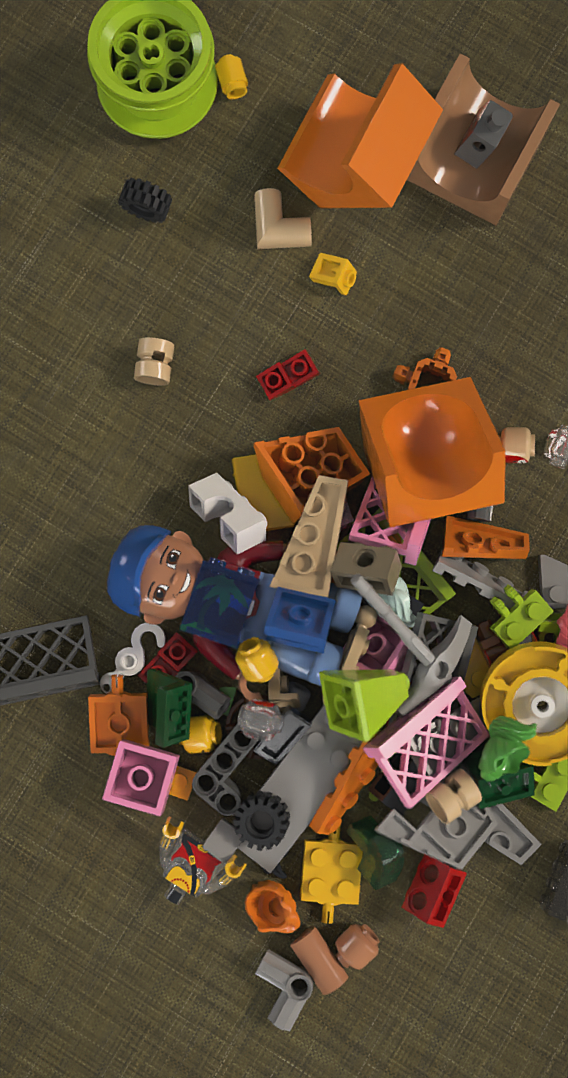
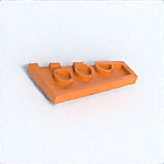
M377 731L370 740L362 742L359 748H352L348 755V758L351 760L349 767L338 773L334 780L336 790L334 793L331 792L325 796L309 825L316 833L329 835L335 832L341 825V817L346 810L352 808L357 802L360 790L374 778V770L379 764L375 758L368 757L363 747L381 731Z

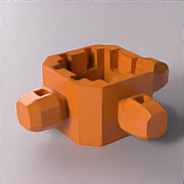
M440 347L436 350L432 359L425 358L418 361L414 372L410 370V367L397 365L392 378L403 385L408 383L407 390L416 388L421 372L426 373V371L431 372L430 374L438 377L440 375L447 382L456 380L457 375L453 367L447 366L451 357L450 351Z

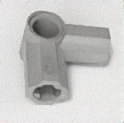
M268 949L255 974L282 989L268 1019L279 1029L290 1032L306 1000L311 996L314 980L305 967H298ZM303 979L308 987L297 989L293 984V980Z

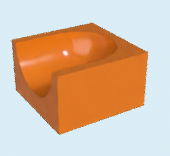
M471 377L359 400L364 453L390 528L505 503V449Z

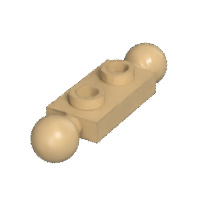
M369 605L359 607L355 619L356 627L350 632L338 670L360 669V667L356 666L360 655H365L370 644V640L367 639L370 630L367 628L374 626L377 621V612Z

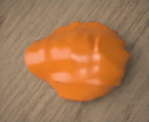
M271 880L252 884V889L246 896L245 910L257 926L259 932L277 931L280 933H292L300 927V918L296 912V902L292 899L290 891L286 890L281 883Z

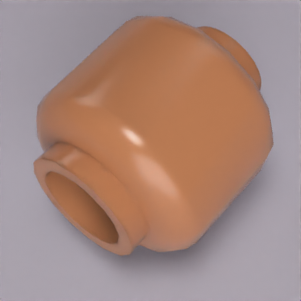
M352 924L336 939L338 950L336 957L345 968L351 966L356 970H361L378 955L379 948L377 944L380 941L373 930L366 924L362 926Z

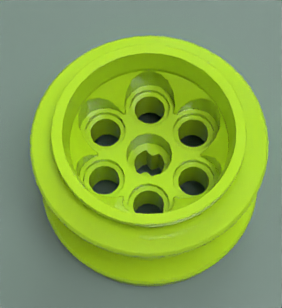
M108 0L100 8L90 26L87 56L90 71L97 83L100 102L108 116L127 132L151 139L177 136L197 125L210 110L218 86L212 32L197 5L192 0ZM176 74H182V75H183V76L180 77V78H174V77H173V76L176 75ZM130 76L135 77L133 80H125L127 77ZM154 88L160 89L158 92L155 93L149 92Z

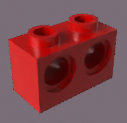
M424 854L418 864L412 884L406 892L401 908L426 924L444 928L467 873Z

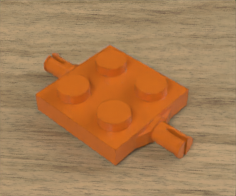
M117 674L111 675L112 692L107 694H90L88 697L91 753H106L115 756L119 742L124 739L149 746L148 693H128L123 691V675L119 674L118 677Z

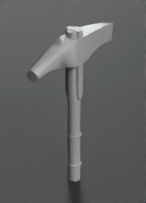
M355 574L350 582L359 591V594L379 613V616L391 626L403 643L420 661L408 690L409 697L395 711L402 718L439 690L442 685L451 682V673L454 671L464 650L472 623L460 615L446 638L439 645L429 650L420 638L393 612L391 606L387 605L377 594L372 585L368 584L360 574Z

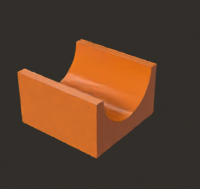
M403 63L394 64L377 98L357 91L342 81L336 74H328L277 169L319 208H392L443 109Z

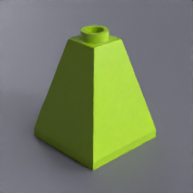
M391 669L323 670L319 672L329 728L363 742L370 740L409 697L410 681L403 672Z

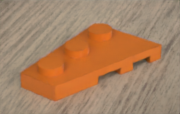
M446 516L442 557L527 558L530 550L529 534Z

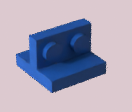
M278 587L265 624L264 635H266V640L324 654L336 600Z

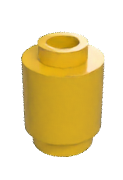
M231 54L221 57L215 68L222 92L227 95L228 99L243 97L247 93L248 81L241 59Z

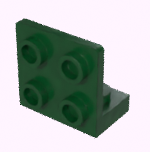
M149 669L147 672L149 725L156 728L155 744L165 748L188 740L190 734L192 683L156 669Z
M489 740L483 741L462 761L474 778V782L481 793L482 800L476 804L479 809L535 795L533 765L521 762L517 773H506L493 781H486L481 777L478 765L485 745Z

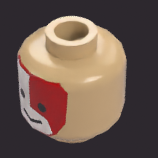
M506 427L501 431V437L499 438L505 449V463H527L530 457H535V434H531L528 428Z

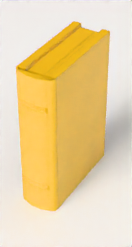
M249 455L233 458L232 475L235 479L236 491L241 496H245L250 505L258 512L263 513L267 520L266 531L294 527L262 478L257 456Z

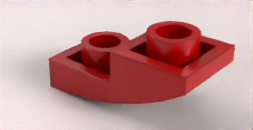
M304 349L285 362L276 363L257 375L256 378L268 399L273 400L318 376L320 372L308 351Z
M176 632L158 651L151 662L138 674V677L146 685L149 669H156L175 677L198 651Z

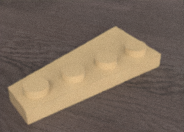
M318 476L305 505L304 512L293 532L291 541L269 587H282L317 596H329L332 579L330 570L336 556L348 480Z

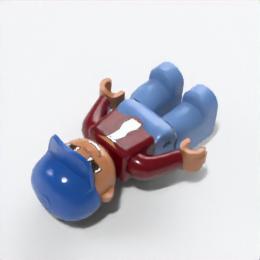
M152 525L139 526L131 529L122 538L116 552L113 554L107 578V592L112 602L124 612L138 617L144 614L146 623L157 625L161 624L165 619H176L186 614L192 605L196 607L193 620L197 623L202 606L209 600H203V598L216 585H207L195 590L196 587L207 578L224 575L228 580H234V584L246 600L248 610L230 593V604H228V608L219 617L220 600L218 597L205 613L204 626L223 640V636L239 643L252 637L266 640V635H264L265 624L277 588L269 586L275 574L264 573L248 567L264 562L281 561L290 541L286 544H283V541H264L238 555L227 546L220 552L207 574L204 573L205 563L203 557L192 545L191 538L186 533L177 531L171 536V531L162 527ZM331 583L329 596L325 598L334 599L336 602L329 629L340 633H348L358 614L362 596L358 590L336 587V584ZM193 634V641L198 650L232 680L235 678L238 680L239 690L246 699L250 701L253 699L263 700L259 691L252 692L248 690L246 686L247 680L242 675L235 660L236 654L229 646ZM268 641L279 661L278 668L282 672L321 686L319 672L323 670H338L342 660L343 647L330 642H326L323 654Z

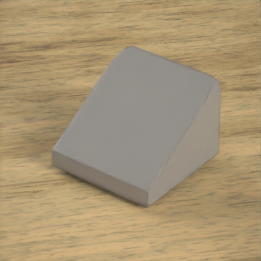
M222 818L202 847L226 864L241 844L239 840L241 833L236 835V827Z

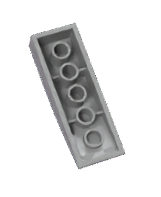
M324 703L311 719V728L279 762L259 789V791H263V795H266L267 792L273 793L271 797L274 799L278 795L281 798V805L286 803L288 806L286 812H290V824L284 838L279 845L275 846L274 844L270 850H267L266 846H264L262 851H258L257 845H253L251 849L247 847L249 843L247 840L243 843L241 842L238 849L269 873L273 871L312 821L325 796L334 792L336 789L334 787L335 778L339 772L347 769L351 763L348 755L352 748H359L363 742L331 730ZM257 811L252 814V823L257 829L265 831L273 826V819L267 812Z

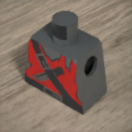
M489 100L477 111L454 155L477 169L499 144L513 118V114L496 102ZM478 141L482 144L478 149L474 146L473 142Z

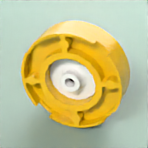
M535 641L523 643L507 650L493 662L482 683L480 703L487 730L489 731L491 722L499 716L510 717L526 725L536 723V736L522 741L530 750V755L523 763L551 766V763L568 759V648L551 642ZM540 701H545L544 704L537 705Z

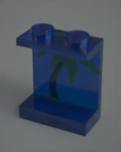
M210 557L209 562L202 561L179 630L238 648L241 639L240 635L260 579L254 577V571L238 567V570L234 571L226 568V562Z

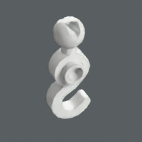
M143 623L135 628L131 637L132 647L123 648L118 652L115 659L117 669L114 672L104 674L100 680V687L104 693L112 692L111 675L117 674L118 677L119 674H122L124 678L125 675L133 676L142 671L145 664V655L141 637L145 632L150 631L156 635L158 647L162 648L166 644V635L160 626ZM106 684L110 686L109 692L104 690Z

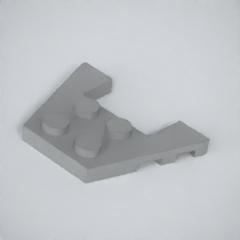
M459 763V764H458L449 774H447L445 777H447L448 775H450L452 772H454L455 770H457V769H459V768H460V769H463L466 773H468V772L466 771L464 765H461V764ZM475 805L469 810L461 809V816L449 824H444L431 810L415 829L395 809H392L375 828V831L453 868L462 870L498 823L488 807L479 809Z

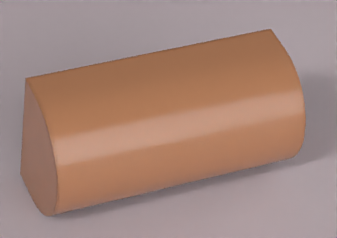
M315 926L308 927L290 944L323 995L335 991L348 979V974Z

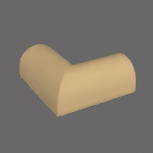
M266 188L255 192L257 249L311 247L310 217L283 218L281 191Z

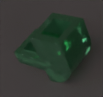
M370 815L350 824L346 832L364 853L357 869L376 891L397 880L404 865V851L401 843L375 831L379 824Z

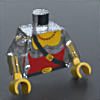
M172 817L167 818L160 842V865L164 869L162 876L172 882L164 895L170 902L179 905L186 892L196 898L201 893L209 895L225 887L233 878H238L247 865L245 863L242 867L235 865L236 855H232L226 864L222 863L202 847L205 841L185 829L182 821L178 827H175L170 823Z

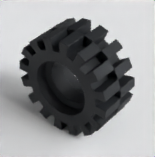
M134 178L127 179L118 200V204L122 206L121 208L128 210V213L131 215L135 214L139 219L144 218L148 222L149 220L153 223L165 221L172 203L171 195L166 194V190L159 189L160 186L156 184L151 185L149 181L143 182L139 178L137 180Z
M258 791L255 796L253 793L250 794L247 799H244L235 814L234 825H237L235 832L236 835L241 833L239 840L242 843L247 840L249 842L247 847L251 849L253 845H257L258 851H262L264 846H266L267 850H270L274 844L275 846L279 845L290 824V812H286L288 806L286 803L281 805V798L278 795L275 799L272 798L273 793L267 792L266 795H263V791ZM257 811L267 812L273 819V826L265 831L257 829L252 823V814Z

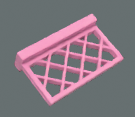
M372 477L349 534V541L359 542L368 546H388L392 549H397L398 554L405 556L404 563L416 566L431 519L382 530L377 522L387 518L379 495L375 490L376 486ZM378 505L383 512L372 516L367 508ZM369 525L375 531L371 535L358 532L360 528ZM399 533L404 540L403 544L392 542L387 536Z
M452 677L450 683L442 685L439 690L404 717L395 719L363 747L369 758H375L406 808H412L490 736L463 692V689L467 686L461 677ZM456 698L461 705L460 717L450 715L451 702ZM435 716L442 718L440 735L430 733L431 720ZM449 719L459 721L457 738L448 736ZM467 723H472L478 733L472 740L465 739ZM415 734L422 735L420 753L410 751L411 738ZM429 737L439 738L438 756L428 754ZM447 740L457 742L456 754L452 758L445 757ZM395 752L402 753L400 771H394L387 761ZM409 755L419 756L418 774L407 773ZM427 758L437 760L436 773L431 777L425 776ZM407 777L417 778L416 791L411 796L405 790Z

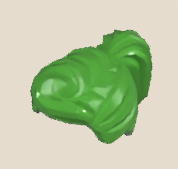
M505 716L495 718L489 726L490 739L485 745L478 765L481 777L486 781H493L499 779L503 774L517 773L520 763L530 755L529 747L522 741L536 736L537 724L526 725Z

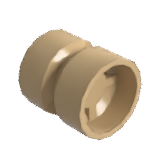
M146 337L139 339L137 356L140 358V361H137L135 364L134 379L150 385H168L171 375V367L168 363L173 360L174 344L159 338Z
M460 768L445 777L444 784L439 782L425 795L430 808L444 824H449L461 816V809L469 810L482 800L481 793L473 779Z

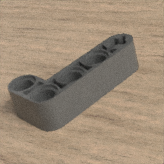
M253 703L193 778L192 786L196 794L222 815H234L243 801L242 789L228 776L271 726L276 714V710ZM266 709L268 711L266 714L267 719L265 717L261 718L255 727L252 722L258 714L257 710L262 711ZM239 730L247 731L251 736V741L247 743L240 742L237 739L236 732ZM222 752L230 754L233 760L232 763L229 765L222 764L218 759V754ZM200 776H211L214 780V785L210 787L204 786L200 781ZM227 793L234 795L237 803L234 805L226 804L222 799V795Z

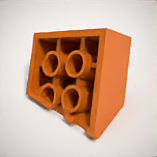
M339 427L308 432L306 435L296 437H281L274 441H259L253 444L262 478L293 525L300 520L318 476L348 480V492L360 485L370 475V472Z

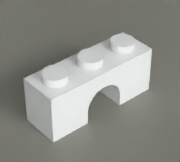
M218 473L188 485L190 507L205 522L220 517L221 539L237 555L266 541L267 520L263 513L258 512L252 507L247 498L241 496L233 488L232 484L229 481H225Z

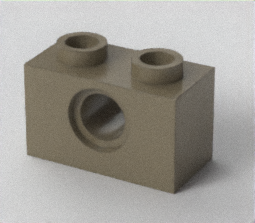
M340 542L330 572L336 587L357 590L350 580L355 574H360L368 584L372 585V588L378 594L393 596L402 564L397 549H392L388 546H367L359 542Z

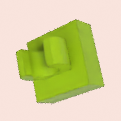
M553 612L537 627L539 641L544 642V637L547 633H554L553 641L556 644L560 633L557 620L563 615L562 613Z

